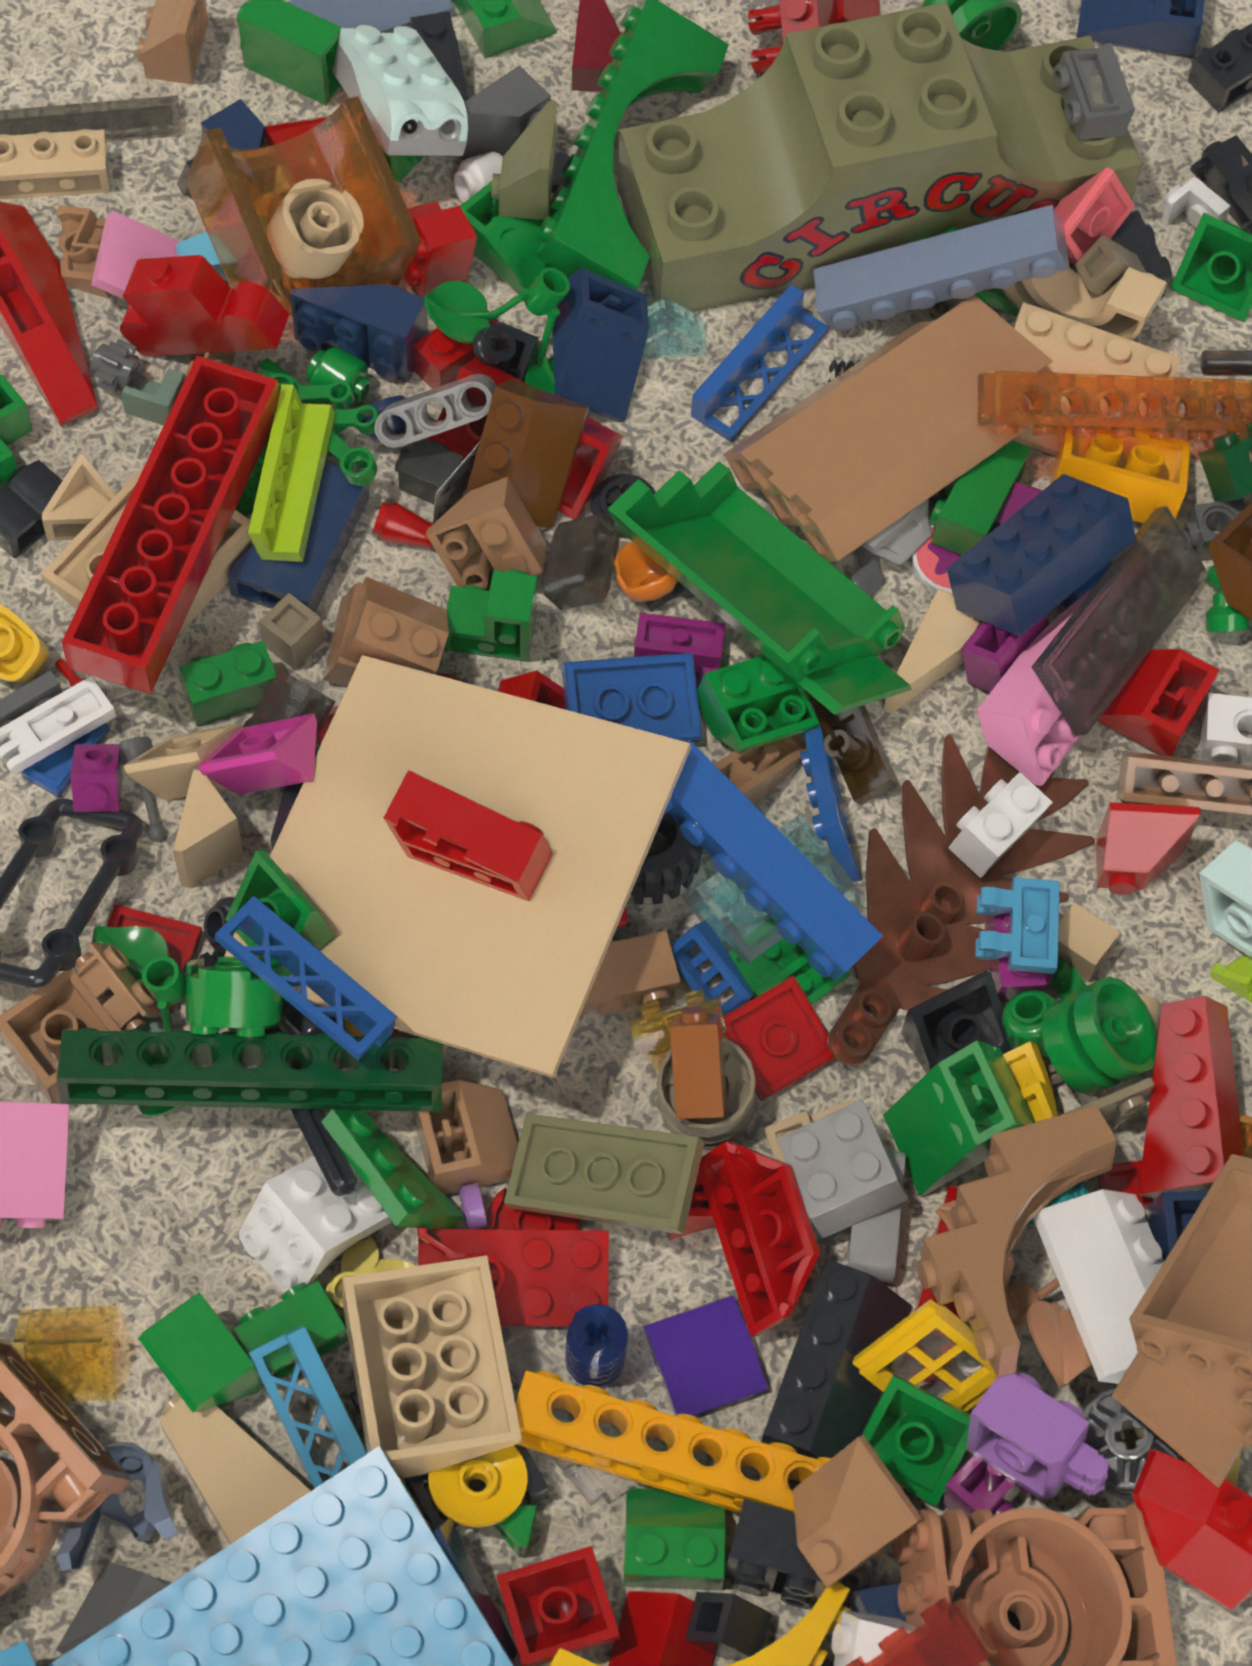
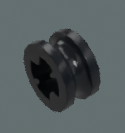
M496 324L481 329L476 333L473 339V349L479 361L485 365L492 366L508 361L513 357L516 351V341L510 329L504 325ZM492 338H495L499 344L495 347L499 349L497 352H494L490 346L494 343V341L490 340Z

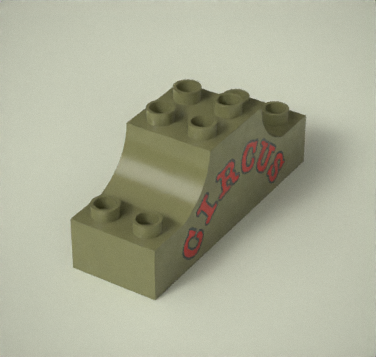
M947 2L830 24L828 26L787 33L780 53L768 70L747 89L723 104L703 113L620 129L617 188L629 225L639 242L650 255L644 272L659 319L781 294L791 284L799 290L814 287L813 269L938 236L951 225L958 229H964L1053 205L1055 209L1063 198L1106 167L1114 170L1129 197L1133 200L1142 162L1128 128L1123 136L1078 141L1072 124L1069 125L1066 121L1065 103L1061 91H1057L1054 87L1053 70L1055 66H1058L1062 53L1095 48L1091 36L1009 52L990 50L973 45L960 37ZM1085 76L1094 104H1104L1101 99L1103 87L1101 77Z

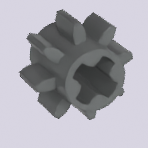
M118 339L116 343L110 341L109 346L101 344L97 348L90 365L91 372L95 374V377L99 378L97 387L115 394L118 389L122 391L125 386L133 388L137 384L142 373L143 362L138 359V356L134 355L136 346Z

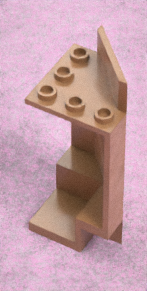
M1231 1154L1130 1316L1129 1320L1138 1353L1111 1395L1218 1488L1223 1483L1244 1444L1252 1446V1159Z

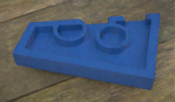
M821 727L805 731L807 750L801 751L800 755L806 776H812L813 782L806 783L812 808L819 809V814L812 816L819 842L827 840L843 882L860 881L862 879L859 867L849 846L853 842L841 806L843 800L833 758L824 750L825 736Z

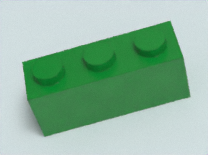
M1012 440L948 484L945 490V494L949 496L947 501L939 499L929 523L936 526L931 543L964 555L965 552L994 530L995 522L1015 483H1019L1024 473L1031 448Z

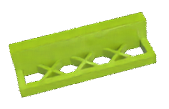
M281 384L248 535L261 560L303 562L335 412L332 405L303 404L295 386L290 384Z

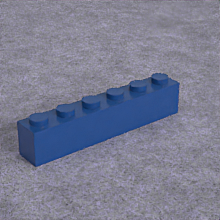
M688 740L687 742L690 743L691 749L664 814L668 812L680 824L679 830L688 842L696 847L700 845L712 857L711 862L714 868L727 879L733 878L745 890L743 892L744 897L753 908L760 912L765 911L777 923V931L787 942L793 945L797 943L809 955L808 961L817 973L825 978L830 977L834 982H837L883 935Z

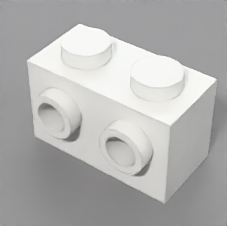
M1021 772L1008 784L1003 779H1000L984 796L988 804L981 811L973 806L956 824L961 832L948 848L980 878L1003 857L1053 803Z

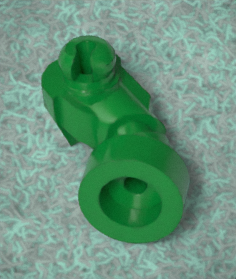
M1212 566L1207 573V582L1213 587L1215 594L1213 595V605L1205 612V630L1209 632H1233L1248 629L1249 619L1242 616L1237 609L1226 603L1215 567Z

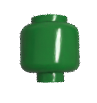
M339 347L329 348L326 352L319 351L312 359L306 373V379L310 382V385H328L339 380L348 382L355 395L354 403H362L372 385V382L367 379L368 366L366 362ZM339 389L335 398H342L347 392L344 389Z
M1031 990L1023 991L1013 996L1006 1003L1002 1013V1023L1007 1041L1012 1050L1030 1041L1038 1045L1042 1058L1048 1056L1041 1031L1042 1019L1049 1004L1056 1001L1054 997L1046 992Z

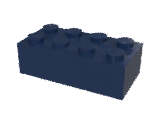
M1061 475L946 568L956 609L1017 636H1021L1136 541L1128 498L1068 475Z

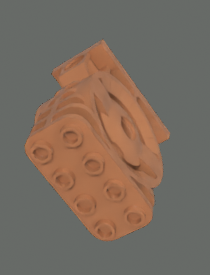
M0 1338V1401L6 1397L15 1407V1418L0 1413V1447L13 1456L19 1476L0 1455V1605L5 1601L3 1594L25 1582L43 1564L56 1542L62 1522H83L111 1493L120 1495L133 1482L131 1477L7 1339ZM48 1445L54 1452L59 1453L58 1456L60 1460L58 1462L56 1461Z
M1135 1502L1126 1508H1088L1074 1518L1042 1508H1018L1000 1512L999 1514H992L989 1509H977L971 1514H966L962 1509H951L942 1515H938L934 1509L920 1510L918 1513L923 1519L892 1542L893 1557L900 1564L901 1583L898 1587L899 1609L902 1613H905L907 1623L935 1636L930 1666H1051L1061 1655L1067 1641V1636V1649L1059 1666H1178L1164 1569L1158 1563L1145 1530L1142 1511L1137 1509ZM975 1547L979 1574L963 1589L956 1608L957 1625H953L951 1613L953 1596L956 1588L960 1586L963 1576L975 1566L971 1554L972 1549ZM1007 1610L1013 1612L1019 1618L1021 1624L1020 1631L1013 1628L1009 1623Z

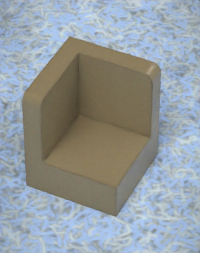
M1104 235L1075 264L1088 290L1099 296L1113 281L1122 278L1128 267L1143 273L1146 272L1135 253Z
M290 593L259 621L262 641L264 640L266 648L293 670H296L324 642L321 617Z

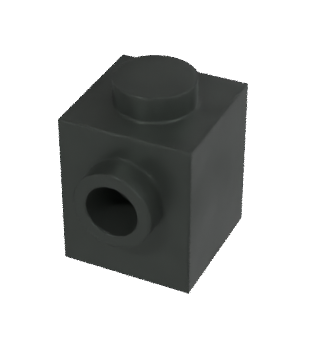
M421 439L414 442L410 449L405 448L402 450L396 461L395 472L398 473L399 489L435 505L437 491L463 462V456L451 451L445 444L438 441L430 442L426 439Z

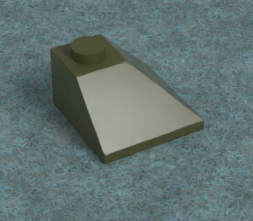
M547 102L503 156L501 174L493 173L491 199H499V216L545 220L549 216V203L551 201L556 158L557 102Z

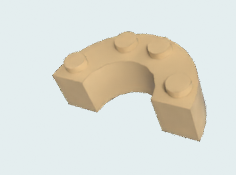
M1069 267L1068 269L1057 271L1050 277H1034L1022 280L1002 290L1019 310L1024 302L1133 340L1140 333L1164 293L1167 282L1158 279L1153 274L1143 273L1128 267L1123 277L1113 281L1099 296L1088 290L1081 275Z

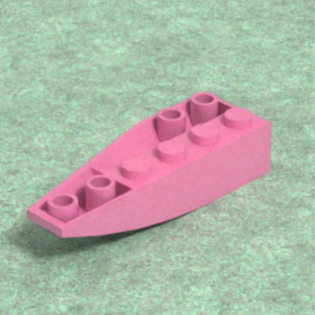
M1136 557L1070 605L1018 656L977 709L986 744L1034 785L1043 786L1052 772L1058 768L1061 760L1072 745L1079 740L1153 594V580L1149 576L1145 558Z

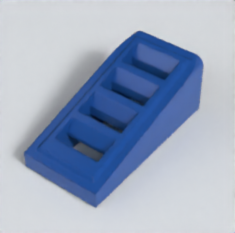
M706 920L694 925L670 945L677 971L704 1006L709 1009L711 1014L720 1013L722 1018L754 996L720 938ZM698 944L702 952L694 958L690 950ZM709 958L713 966L703 973L699 966ZM720 972L724 980L712 989L708 981ZM731 986L735 994L721 1004L718 996Z

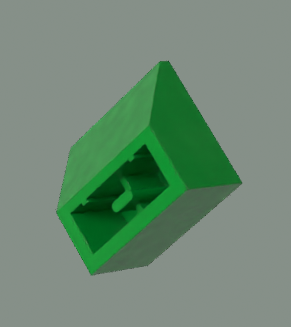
M765 655L705 673L697 689L699 710L711 735L738 753L818 728L820 724L802 687Z

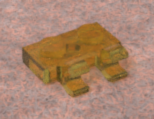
M703 989L685 993L687 1006L661 1013L658 1001L640 1005L643 1018L629 1021L636 1055L643 1053L660 1055L668 1052L671 1049L670 1024L673 1016L680 1015V1011L683 1009L703 1007L709 1009V1014L720 1013L722 1033L727 1032L719 998L705 1001Z

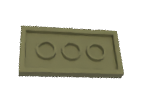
M526 1113L504 1204L511 1209L684 1234L705 1142L695 1136Z

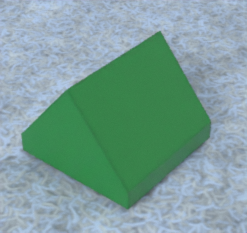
M520 1505L507 1519L493 1525L519 1558H523L529 1553L536 1519V1505Z

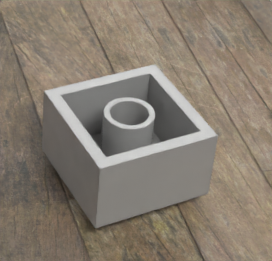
M863 1099L776 1138L786 1163L792 1167L808 1216L822 1238L909 1200L876 1123Z

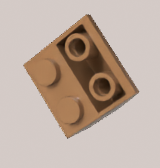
M508 477L469 491L427 529L426 535L458 587L475 585L490 591L494 570H520L528 575H536L543 572L546 541Z
M461 1080L442 1083L441 1112L412 1111L429 1180L443 1194L457 1192L461 1189V1186L477 1183L478 1187L510 1180L518 1144L503 1089Z

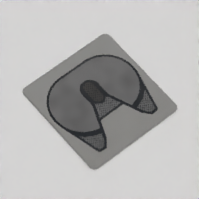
M479 443L437 491L433 524L452 507L467 489Z

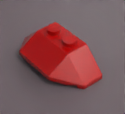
M725 1141L701 1157L698 1173L750 1336L757 1337L790 1317L820 1255V1251L791 1165L737 1143Z
M1150 1449L1132 1492V1497L1137 1509L1142 1511L1145 1530L1159 1565L1225 1609H1234L1252 1595V1497L1226 1479L1223 1480L1220 1488H1218L1191 1464L1161 1451Z

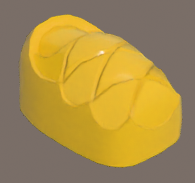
M0 604V678L12 683H29L42 670L49 656L48 647L25 621L13 611Z

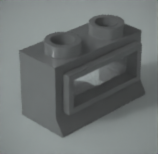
M1112 43L1099 48L1063 52L1058 66H1055L1053 70V83L1055 89L1061 91L1065 103V118L1069 125L1072 124L1077 140L1125 135L1135 107Z

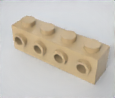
M104 129L0 135V200L110 192L109 152Z

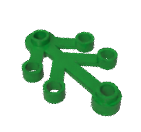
M277 373L270 376V378L278 380L279 393L281 384L294 385L303 404L330 401L332 407L337 409L334 410L333 427H356L360 433L366 435L375 432L376 418L379 417L375 407L362 405L357 409H347L355 400V395L348 382L339 380L328 385L300 386L295 378L287 374ZM339 389H344L347 392L342 398H335ZM373 416L369 422H361L365 417ZM331 431L327 451L340 462V468L345 479L350 484L357 486L370 484L377 474V464L372 453L364 447L350 448L336 433ZM269 434L268 439H267V441H266V443H265V445H264V447H263V451H264V454H265V455H266V450H267V446H268V441H269L270 434ZM365 468L363 471L356 473L357 470Z

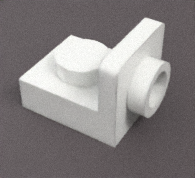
M1194 176L1183 186L1176 185L1168 192L1163 200L1165 208L1161 221L1168 225L1184 212L1189 222L1197 228L1204 212L1226 221L1230 205Z

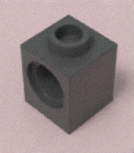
M1243 498L1193 506L1188 522L1183 525V537L1186 547L1193 548L1197 562L1212 560L1208 546L1218 533H1214L1210 529L1221 532L1246 508Z

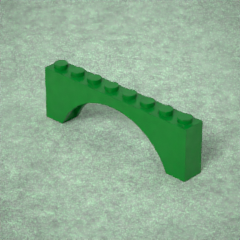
M643 0L638 7L631 5L621 21V26L625 28L624 33L617 37L610 49L609 55L613 57V61L605 67L598 79L597 85L602 87L601 91L593 97L587 107L585 114L590 119L588 124L585 123L581 127L573 144L578 147L577 152L570 156L562 170L561 175L566 179L564 184L557 188L551 198L549 206L554 210L552 215L544 220L537 233V238L541 240V243L535 255L568 276L583 268L634 290L640 285L650 255L631 229L623 213L616 191L613 174V147L619 123L628 107L646 97L666 92L701 93L718 75L729 47L728 43L658 0Z

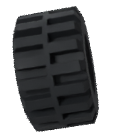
M668 812L663 815L657 831L664 834L672 845L661 854L646 856L630 894L634 896V904L643 905L644 897H652L653 905L663 903V895L668 893L671 899H674L680 895L681 885L687 889L693 883L694 874H698L702 847L700 845L696 847L684 838L679 830L680 824Z

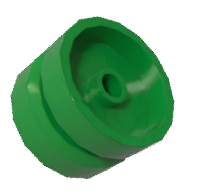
M925 0L922 5L924 7L947 2L960 37L973 45L996 51L1001 50L1013 37L1021 23L1023 14L1016 0Z
M1110 976L1081 988L1079 992L1067 995L1049 1004L1043 1014L1041 1031L1045 1050L1053 1067L1064 1082L1078 1093L1092 1096L1119 1084L1121 1081L1152 1069L1155 1063L1158 1039L1155 1023L1146 1004L1137 992L1123 980Z

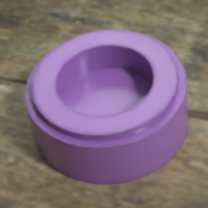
M473 1183L461 1186L459 1196L467 1229H487L486 1215L478 1184Z

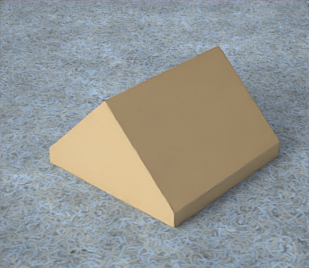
M242 723L168 737L123 765L125 773L162 800L186 797L193 769L200 770L198 765L239 728H243ZM208 778L217 791L228 789Z
M193 769L173 848L181 887L186 888L195 886L244 856L237 817L207 776L201 774L200 770Z

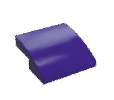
M733 1295L643 1325L657 1371L661 1373L674 1416L677 1414L694 1416L768 1389L755 1348Z

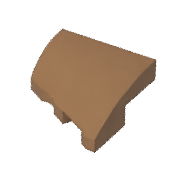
M59 205L57 217L62 222V236H59V248L64 254L60 262L61 277L66 283L78 290L110 299L112 294L91 285L105 219H98L92 209Z

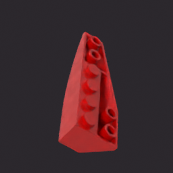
M0 201V327L61 427L98 410L65 280L61 277V265L25 206Z

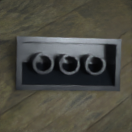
M826 1258L761 1443L768 1445L771 1443H783L793 1447L797 1454L814 1459L819 1457L833 1458L860 1437L882 1391L859 1373V1369L852 1364L853 1359L857 1354L909 1315L912 1305L873 1275ZM892 1362L886 1366L889 1370Z

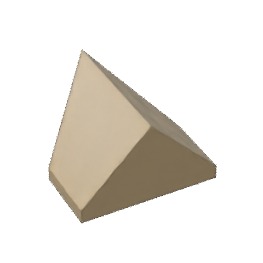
M82 452L42 512V522L47 541L73 540L116 495Z

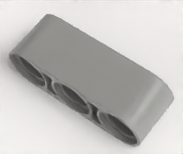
M475 374L394 402L387 406L376 419L375 434L385 446L395 448L481 419L489 412L496 384L486 375ZM468 388H480L486 395V404L484 406L471 404L466 396ZM431 401L441 403L446 409V419H433L427 412V403ZM396 415L404 419L407 426L406 433L397 434L390 430L387 422L388 416Z
M888 1151L903 1185L905 1153ZM902 1203L849 1227L846 1257L848 1264L846 1266L869 1273L882 1283L893 1284Z

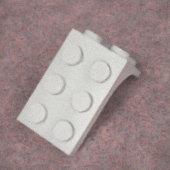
M314 1156L266 1181L239 1231V1238L247 1253L259 1262L280 1291L285 1293L293 1286L304 1282L307 1286L313 1284L319 1274L342 1252L361 1239L392 1223V1220L351 1163L350 1165L358 1179L355 1185L356 1191L351 1195L344 1194L338 1197L332 1193Z

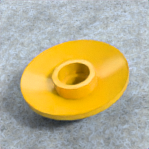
M513 1445L429 1472V1490L438 1509L446 1517L451 1518L452 1521L468 1527L492 1526L507 1519L520 1506L527 1488V1469L521 1454ZM473 1479H480L485 1482L486 1488L483 1491L475 1492L469 1488L468 1483Z

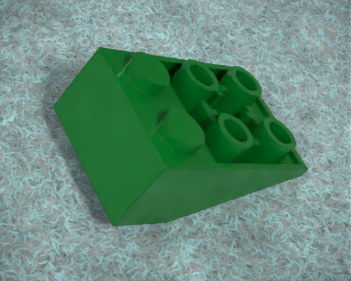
M491 181L460 207L477 235L473 255L520 293L523 287L516 279L515 266L524 254L539 247L541 240L537 238V233L544 220L499 216V199H491ZM551 207L549 209V216L552 215V212L554 210Z
M978 1040L939 1062L883 1114L899 1152L905 1153L906 1168L920 1197L927 1195L984 1162L985 1157L989 1156L992 1134L1035 1122L1001 1049Z

